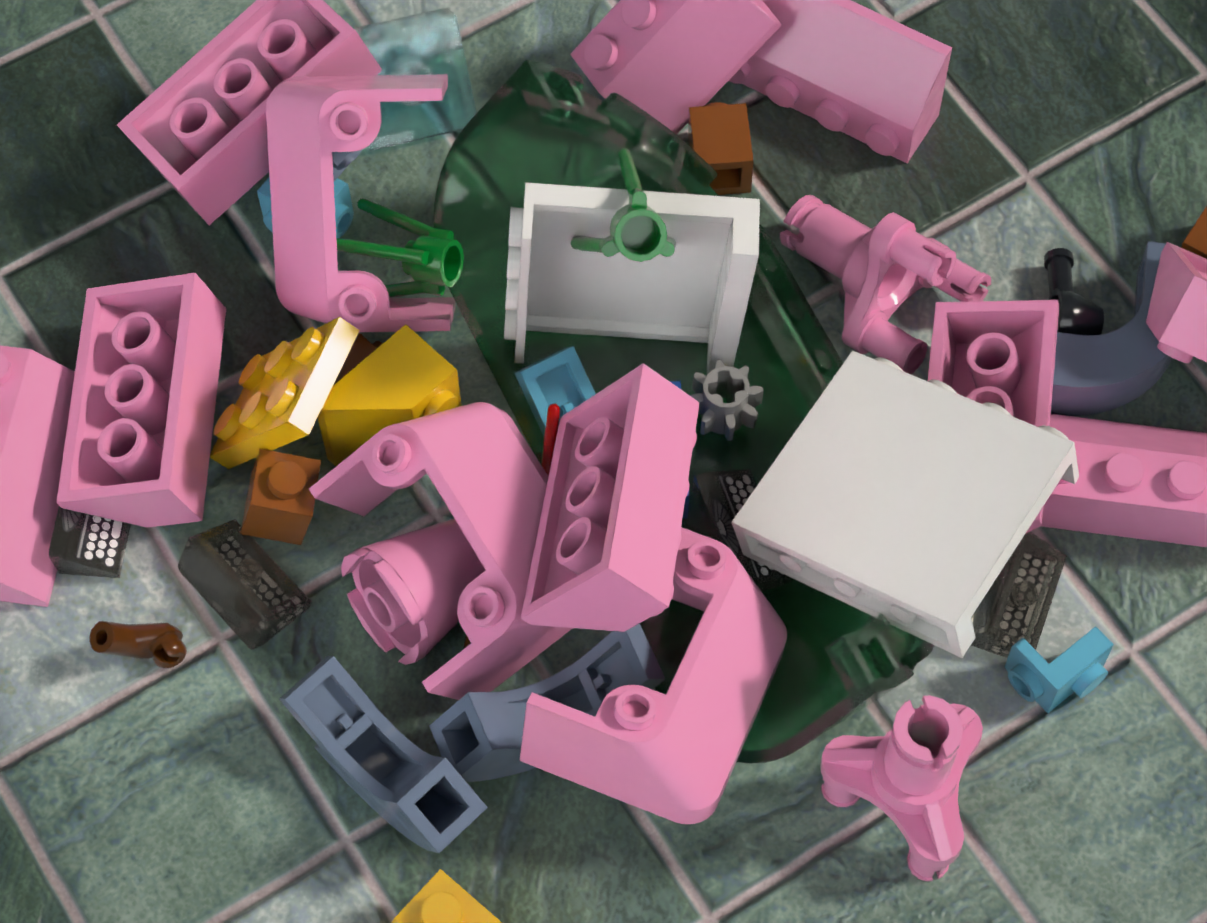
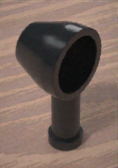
M1055 248L1048 251L1044 255V267L1048 271V300H1058L1059 303L1057 332L1085 336L1101 335L1104 325L1103 308L1073 292L1071 270L1074 266L1073 253L1065 248Z

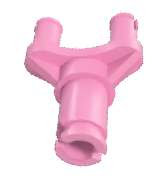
M805 195L791 207L783 221L789 226L794 225L799 228L800 233L796 235L789 230L780 232L781 244L792 251L796 250L805 259L842 280L845 291L843 343L860 354L870 352L876 357L888 359L909 374L914 373L923 362L927 352V344L888 322V319L898 307L923 287L926 289L932 288L933 286L960 302L983 301L989 290L981 287L980 284L986 287L991 285V277L988 274L981 273L957 259L956 253L948 246L934 238H926L916 232L914 223L894 212L886 215L871 229L831 205L823 204L817 197Z
M930 695L923 696L922 701L924 704L916 709L913 708L910 700L905 702L896 713L892 730L887 732L885 736H839L832 739L826 745L821 758V774L824 780V784L821 785V791L824 798L834 806L848 807L854 805L861 797L884 811L897 825L909 845L907 863L911 873L918 879L927 882L933 880L932 877L935 871L938 879L942 878L948 871L949 865L956 860L962 849L964 832L958 805L959 782L968 760L979 746L983 731L980 717L973 709L962 704H949L944 699Z

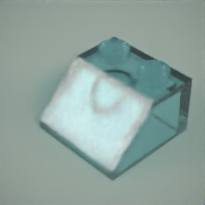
M442 8L353 28L382 68L378 75L448 74V87L442 101L381 102V128L375 140L368 146L369 151L479 126L456 14L450 8Z

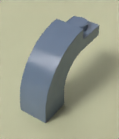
M1148 241L1137 271L1134 317L1127 324L1110 333L1094 336L1057 332L1051 414L1082 416L1116 409L1144 394L1162 377L1173 358L1157 348L1159 341L1146 324L1160 256L1165 243Z
M639 623L625 632L612 631L572 665L542 681L508 691L468 692L429 727L441 756L447 758L466 782L502 778L536 768L520 761L526 703L532 692L589 715L596 716L604 698L612 690L624 685H640L653 690L665 680V677Z
M326 656L279 698L317 743L315 749L342 779L383 819L418 846L431 852L440 853L488 808L446 757L430 755L407 739L380 712L334 656Z

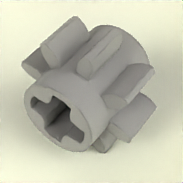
M717 360L715 369L710 371L707 376L698 372L694 373L692 389L696 394L690 396L700 403L698 414H700L702 420L700 430L702 435L712 431L718 434H725L727 440L731 441L733 440L734 431L738 430L742 424L749 428H755L758 412L754 407L762 403L763 387L749 386V367L746 365L737 369L725 366L721 360ZM722 397L726 398L727 403H723Z

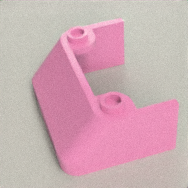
M448 74L291 77L280 82L270 93L266 103L275 283L278 299L288 311L325 324L341 317L359 329V332H397L405 324L414 332L450 331L455 312V297L389 298L385 285L377 276L359 270L338 271L332 152L362 150L375 140L382 123L381 102L442 101L448 87Z
M475 402L387 426L309 488L315 499L365 516L396 490L413 485L426 474L429 476L485 568L483 573L465 587L458 601V620L471 644L422 681L428 693L460 700L468 692L493 691L573 629L530 625L521 619L549 476L512 418L505 411L485 402Z
M681 527L682 540L677 551L672 600L704 611V614L666 695L640 685L620 686L607 694L596 716H592L532 692L526 703L520 761L673 822L696 824L708 819L718 806L782 658L787 640V629L783 620L729 547L715 539Z

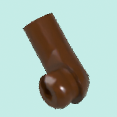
M99 621L91 629L89 636L91 648L97 653L139 659L153 657L155 664L161 668H171L178 665L184 660L187 653V648L184 642L181 641L183 638L182 632L169 623L122 624Z

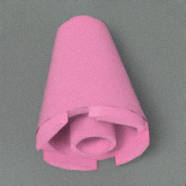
M455 519L357 548L344 557L341 566L342 577L352 572L356 588L347 593V596L362 626L385 653L395 647L405 655L398 661L404 665L415 663L425 657L458 623L457 607L461 593L471 581L485 571L484 566Z

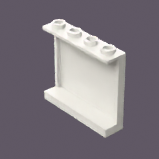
M525 183L524 208L511 207L508 240L504 339L516 340L515 363L524 364L526 331L708 343L707 374L715 369L717 360H721L725 366L733 367L759 256L760 199L643 191L647 196V206L652 208L661 217L666 225L667 237L675 239L676 247L674 254L670 257L659 254L651 260L638 262L628 259L620 252L614 256L606 257L603 253L573 249L570 244L574 237L606 238L610 236V224L613 216L619 209L629 204L627 190Z
M852 350L731 523L743 555L963 658L976 638L971 617L1059 481L1063 479L1073 484L1077 482L1079 471L1075 442L1069 440L1066 435L1053 427L1046 425L1037 427L1015 418L1006 409L995 403L985 402L981 404L957 394L953 388L944 382L934 379L929 381L923 380L904 372L898 365L882 357L872 359Z

